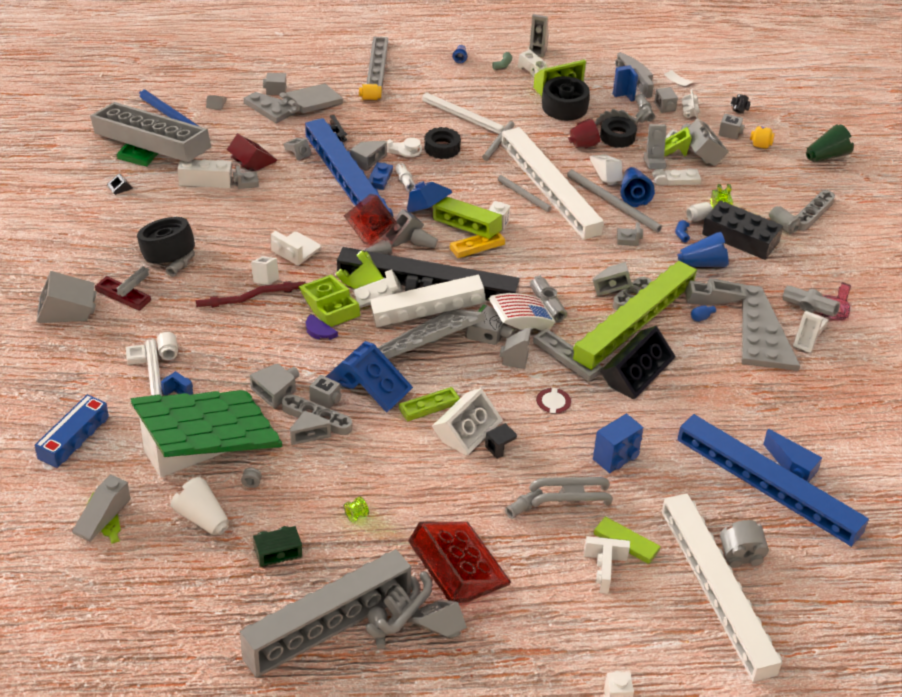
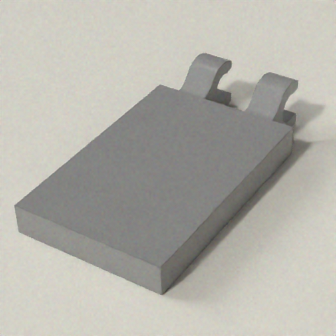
M324 83L286 93L282 92L279 96L283 100L278 102L281 106L291 105L292 108H288L287 111L294 114L299 111L307 113L343 104V98Z

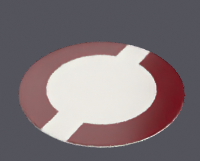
M547 388L540 391L536 397L538 406L549 413H561L571 406L570 396L561 389Z

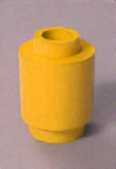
M362 84V87H359V97H362V100L381 99V86H377V84Z

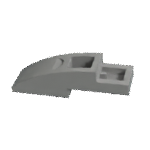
M619 52L615 60L616 67L631 65L638 74L637 86L640 92L646 98H651L654 83L652 82L653 74L636 59Z

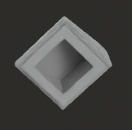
M208 95L206 108L221 110L227 98L224 96Z

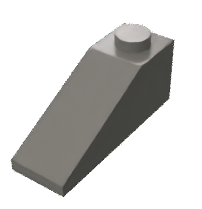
M533 14L529 49L538 57L544 58L549 37L548 16Z
M110 474L95 490L72 533L91 542L130 501L128 482Z

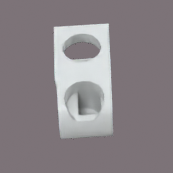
M530 49L519 54L518 67L530 71L532 76L540 70L547 68L546 63Z

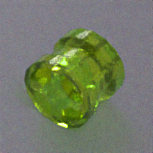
M361 496L356 497L353 502L348 501L343 505L345 514L351 522H356L361 516L366 517L369 515L367 503Z

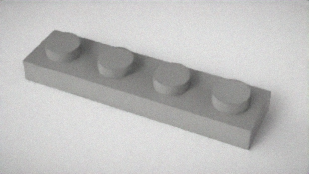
M546 328L533 337V343L588 382L601 374L600 370L603 367L599 364L591 370L573 360V346Z

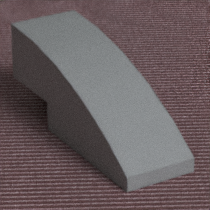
M709 278L707 283L690 280L685 290L687 303L699 305L725 304L743 300L747 297L744 284Z

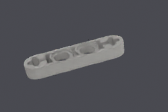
M828 190L821 191L796 216L800 220L798 230L804 231L809 229L834 202L835 194Z
M292 394L286 395L282 399V410L289 415L299 418L304 410L311 409L315 415L330 417L332 432L339 435H347L352 431V419L347 415Z

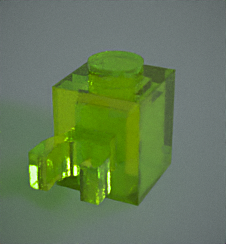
M718 184L717 190H712L710 204L713 208L720 200L733 205L730 194L732 190L731 184H727L726 189H722L721 184Z

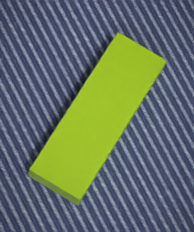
M449 387L400 403L399 410L408 422L451 408L460 397L453 387Z
M606 516L594 529V535L600 538L630 541L629 554L647 564H650L660 551V545Z

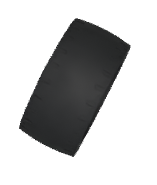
M560 76L548 80L544 85L542 93L543 111L552 118L564 121L577 120L587 113L589 106V87L585 82L573 77Z
M167 217L145 225L137 233L141 253L144 259L150 263L159 264L175 261L189 254L195 247L194 235L187 219L182 217Z

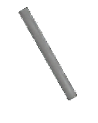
M509 121L502 131L512 129L515 125L514 122ZM502 132L482 156L485 161L491 157L501 144Z
M502 175L498 177V181L543 210L551 211L552 207L506 177Z

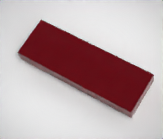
M108 276L95 285V291L138 311L151 301L150 295L135 288L123 297L116 293L117 287L122 283Z

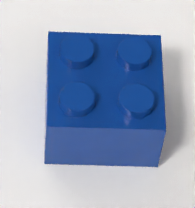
M626 413L601 428L596 434L593 460L609 474L616 469L622 468L630 460H635L640 454L639 450L644 427Z

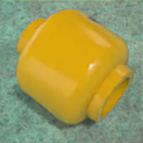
M758 126L755 131L751 132L750 140L753 141L754 147L768 149L769 146L773 145L775 133H772L771 128Z

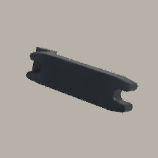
M330 115L332 131L337 133L340 142L346 141L347 138L345 136L347 133L343 130L335 115Z

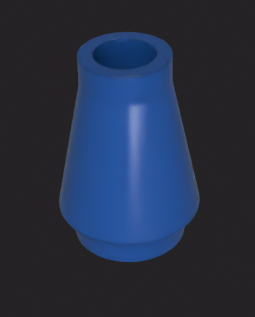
M459 45L453 52L452 57L455 62L463 63L467 60L468 55L464 45Z

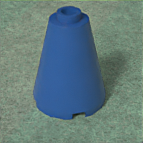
M630 167L623 175L620 191L621 197L625 203L632 207H638L643 204L647 205L655 194L654 184L640 170Z
M721 232L715 233L681 249L680 253L677 254L678 261L691 267H727L729 265L727 248L724 246L725 239Z

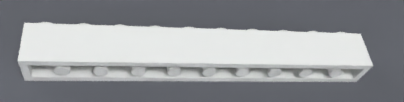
M520 127L502 131V147L581 238L586 240L602 235L603 219L599 217Z
M688 493L664 498L662 514L752 682L778 676L782 665L781 655L775 651L770 636L765 633L760 618L755 615L750 600L746 599L742 592L741 584L736 581L731 566L727 565L722 550L718 549L713 534L708 531L704 518L697 511L695 502L691 500Z

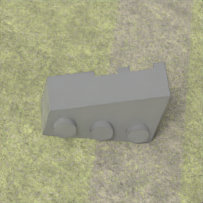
M699 118L689 127L692 137L690 144L695 154L700 156L706 164L711 163L716 166L729 151L708 124Z

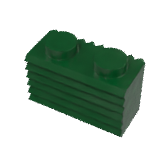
M283 526L278 530L262 531L257 535H253V546L260 567L302 557V542L296 526Z

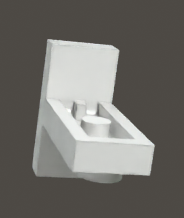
M392 269L385 272L386 278L354 289L360 308L371 305L370 299L403 292L400 281Z
M805 311L793 347L811 353L817 337L827 326L829 319Z
M586 536L584 557L597 558V566L601 567V571L597 570L596 584H600V593H609L612 560L627 561L630 541Z

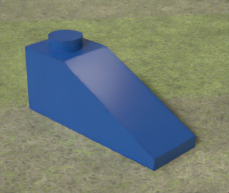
M771 429L767 430L763 445L780 466L810 482L819 470L822 457Z

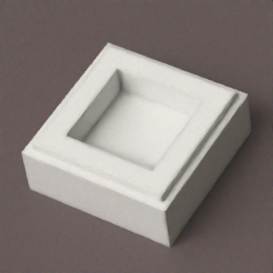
M145 345L126 347L127 365L147 363Z

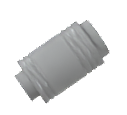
M781 206L774 207L769 213L770 220L783 225V230L789 234L796 232L800 227V220Z

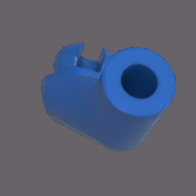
M681 220L677 224L675 234L682 242L686 243L689 241L690 236L685 231L688 230L687 227H690V224L686 220Z

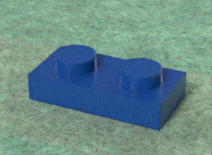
M376 163L369 177L374 188L384 190L393 172V165Z

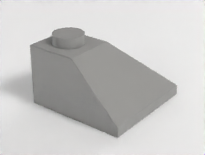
M444 599L419 608L407 621L448 638L460 635V631L467 628L459 603Z

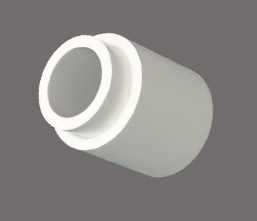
M708 202L691 205L686 210L687 218L689 221L694 222L705 220V217L711 212L713 207Z
M172 332L161 333L157 337L159 355L164 360H172L178 353L176 335Z

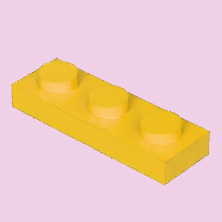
M500 232L490 239L476 235L450 243V250L457 258L505 245V238Z

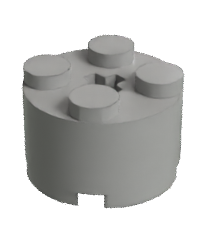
M742 520L732 523V528L727 530L725 527L721 531L720 539L724 554L732 568H737L746 563L757 566L764 562L763 558L768 554L769 548L761 524L757 525L756 521Z

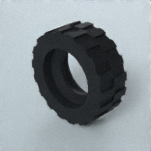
M610 117L601 124L600 138L611 147H628L635 142L637 126L633 121L625 117ZM612 131H622L624 133H615Z
M447 127L433 128L425 134L424 149L429 156L449 159L455 157L460 152V134L454 131V129ZM436 142H448L449 144H437Z

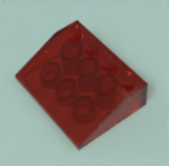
M468 521L419 522L408 540L414 552L424 564V567L449 601L467 603L509 586L511 583Z

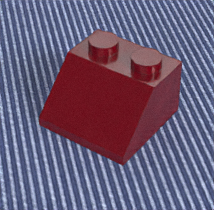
M238 133L227 148V151L232 154L230 157L237 162L241 161L240 165L247 170L251 168L257 171L277 161L273 155L259 144Z

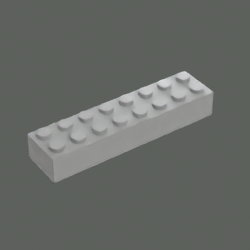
M113 102L90 115L95 134L184 162L192 161L195 157L211 148L209 133L206 128L117 102Z
M395 549L383 554L380 558L370 563L364 564L361 568L345 574L342 578L326 584L323 588L313 593H308L304 598L287 604L283 609L273 614H268L264 619L247 625L240 631L243 661L254 676L258 678L363 621L368 617V612L371 608L376 606L383 609L387 608L384 599L389 596L396 586L402 587L409 596L411 593V565Z

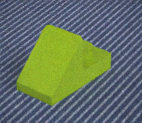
M688 127L665 139L664 157L680 149L684 156L687 155L692 140Z

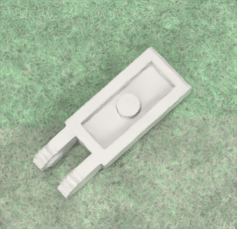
M655 169L652 173V176L655 178L654 182L657 185L678 186L699 185L701 183L698 169L665 171L663 169Z

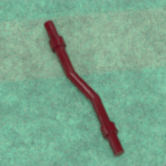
M286 281L283 284L259 286L240 296L221 298L213 296L210 299L195 300L196 308L206 306L214 308L219 307V305L242 303L262 293L292 292V290L299 289V286L306 284V282L291 283V281Z

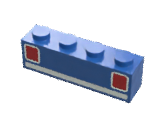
M87 394L34 445L37 459L55 468H58L63 462L67 461L69 456L76 449H79L82 443L89 436H92L102 423L107 421L109 418L107 403Z

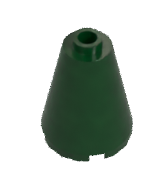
M836 124L807 147L806 156L812 162L849 155L854 150V143H851L849 139L852 136L845 126Z

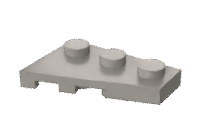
M258 92L244 97V104L275 123L293 115L287 111L288 108H292L291 105L281 106L278 103L281 99Z

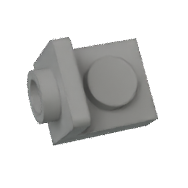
M295 138L283 144L285 150L294 152L296 160H301L311 155L307 139Z
M236 166V172H233L234 183L237 182L238 189L259 187L257 171L241 173L240 167Z
M636 222L635 229L617 228V245L638 246L639 239H643V229L640 228V222Z

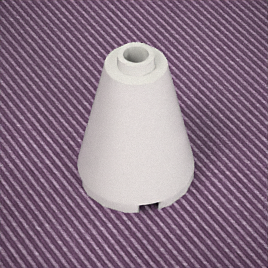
M201 477L191 479L182 486L184 490L180 495L176 492L170 506L175 512L210 534L222 535L228 529L229 520L206 480Z

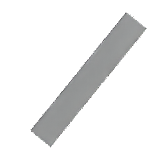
M373 37L367 84H377L381 88L383 86L388 37Z

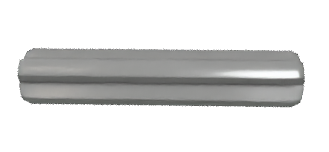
M144 266L139 268L117 287L116 293L122 297L129 293L149 275V268Z

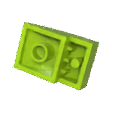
M332 274L299 286L303 297L315 315L330 327L360 316L359 303L350 296L349 289Z

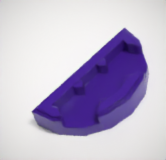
M310 314L307 317L306 329L311 337L320 340V338H329L331 340L338 337V331L314 315Z

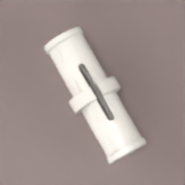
M397 164L395 170L406 191L409 192V188L410 190L415 189L416 184L412 180V174L406 169L405 164Z

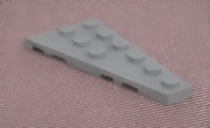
M744 285L747 297L742 300V364L799 371L800 364L763 288L754 285Z
M458 309L443 312L377 348L389 359L424 344L436 342L441 337L486 319L482 312Z

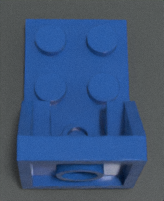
M367 341L363 342L325 376L340 383V386L354 389L360 383L386 413L413 388L377 346Z

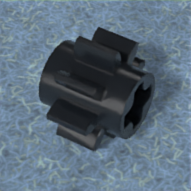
M738 94L737 98L733 97L730 103L733 107L732 110L741 114L745 110L749 111L751 105L750 101H748L749 97L743 94Z

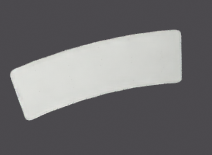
M672 70L664 74L667 78L682 86L693 83L680 77Z

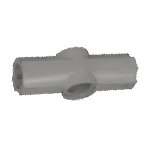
M541 275L535 276L530 281V287L535 295L541 298L555 322H562L567 317V311L557 298V290L550 287L546 279L542 278Z
M787 285L782 296L784 301L799 305L803 311L810 313L817 311L836 317L840 308L839 301L823 297L816 289L805 291Z

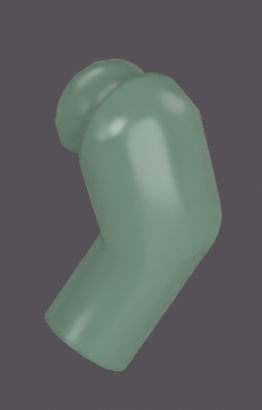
M505 52L501 61L492 63L493 70L507 68L513 59L512 55L509 52Z

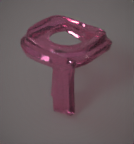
M842 282L838 290V297L823 295V297L840 302L841 312H838L836 317L818 313L824 317L839 320L849 318L850 304L847 298L851 285Z

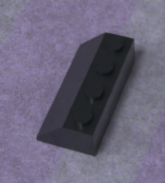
M654 326L641 330L600 372L611 388L631 399H636L676 356L659 328Z

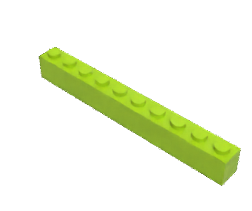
M677 261L674 265L669 266L668 270L661 273L654 281H651L646 288L641 289L635 297H631L614 314H610L603 323H599L592 332H588L582 340L577 341L573 347V360L591 370L684 293L689 281H695L697 269L681 261Z

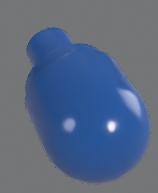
M701 305L691 311V318L696 322L706 320L710 317V314L716 312V308L714 305L710 307Z

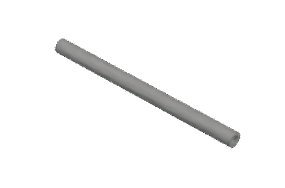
M572 169L568 172L567 176L655 232L658 233L662 229L661 224Z

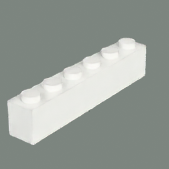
M474 275L370 299L377 328L486 303L480 276Z

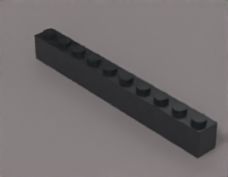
M342 247L337 259V271L340 269L346 270L351 275L363 264L357 257L361 250ZM367 251L382 276L386 278L385 272L392 269L402 286L406 284L407 275L418 276L419 279L423 277L434 278V285L479 275L484 287L486 301H490L489 298L493 295L519 292V277Z

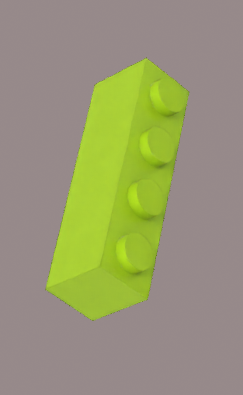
M447 196L433 205V220L488 239L502 230V214Z

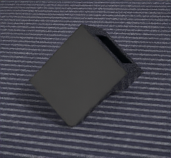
M504 423L486 432L485 447L498 459L504 456V445L515 440L517 434Z

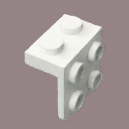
M277 231L271 233V251L297 266L321 249L320 244L299 232H293L287 237Z

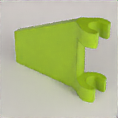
M363 250L357 254V257L363 264L351 275L342 269L335 273L344 284L353 289L384 279L373 263L369 253Z

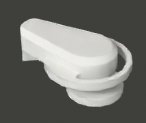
M407 138L402 143H393L389 139L387 141V152L404 157H416L421 154L422 146L417 138Z

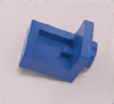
M176 371L161 381L162 394L164 396L169 395L173 391L178 394H193L191 380Z

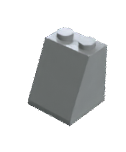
M50 271L39 296L36 322L87 321L89 315H93L96 304L93 303L97 291H94L95 283Z

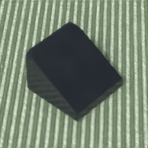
M120 173L107 183L115 195L133 189Z

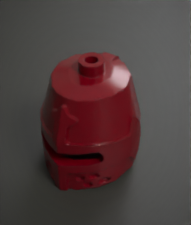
M593 119L579 122L570 130V137H568L570 144L573 143L576 148L584 147L586 149L600 143L599 131Z

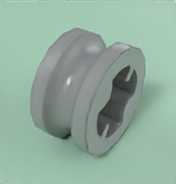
M247 468L243 472L241 482L248 488H256L260 484L262 474L255 468Z

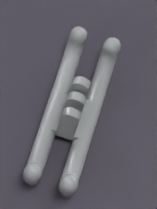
M604 477L540 478L530 484V491L535 492L543 486H562L559 493H544L536 496L532 500V506L538 507L541 503L549 501H604V504L609 506L613 501V497L609 493L585 492L584 486L601 485V489L605 491L609 488L610 482Z
M423 571L420 573V579L424 585L422 591L417 578L411 576L412 593L409 597L402 587L396 586L389 596L384 599L385 605L393 615L387 622L384 619L378 620L377 624L380 629H377L372 623L366 625V631L372 637L378 639L384 638L388 634L397 633L430 596L433 586L427 572Z

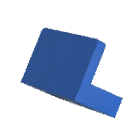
M631 65L616 67L612 94L614 97L627 96L632 102L635 101L638 74Z

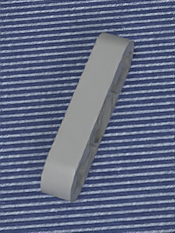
M639 277L632 282L633 287L619 292L614 297V309L618 310L631 297H635L636 295L628 293L638 294L641 289L648 286L651 279Z

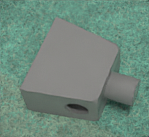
M274 364L250 374L251 390L275 409L282 403L284 396L295 392V379L300 374L296 367L286 370L280 364Z

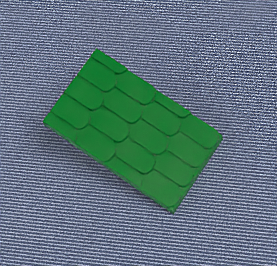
M245 390L222 393L213 391L191 395L182 393L161 396V394L130 398L132 406L139 415L144 452L160 478L226 452L282 447V441L278 433L273 430L269 420L264 417L259 406L253 401L252 396Z

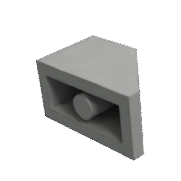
M360 142L351 149V157L357 161L360 168L367 171L387 156V142Z
M402 209L381 237L385 241L389 240L390 245L395 247L411 240L414 230L422 229L424 224L415 215Z
M626 262L609 266L593 278L597 296L633 287Z
M525 328L507 338L505 346H501L500 357H503L502 365L525 369L528 359L531 328Z

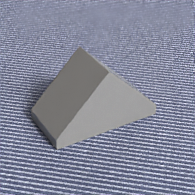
M304 411L290 428L291 445L331 437L330 420L308 411Z

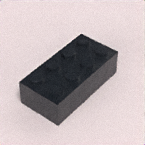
M720 200L705 217L702 234L710 236L721 232L725 239V244L766 260L780 242L783 225Z

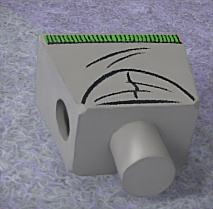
M482 304L477 311L484 313L486 320L467 327V339L496 345L502 337L509 338L515 333V329L503 323L496 310L486 304Z

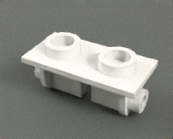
M691 89V94L685 95L682 98L683 115L686 118L695 116L697 119V113H700L697 94L694 95Z

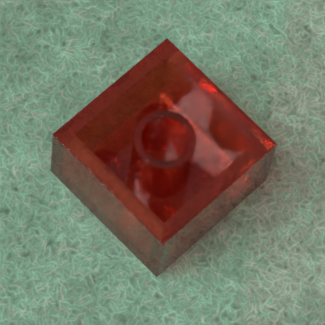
M369 194L343 215L361 241L367 245H372L397 224L380 198L374 194Z

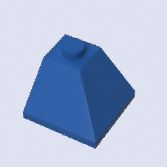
M419 182L415 185V189L409 192L407 211L410 213L430 208L450 195L452 191L434 182Z

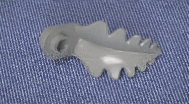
M647 108L645 110L641 109L636 114L637 118H634L624 110L617 111L612 109L611 112L605 111L604 114H600L595 124L597 125L607 118L619 116L630 119L637 125L638 122H645L650 113Z

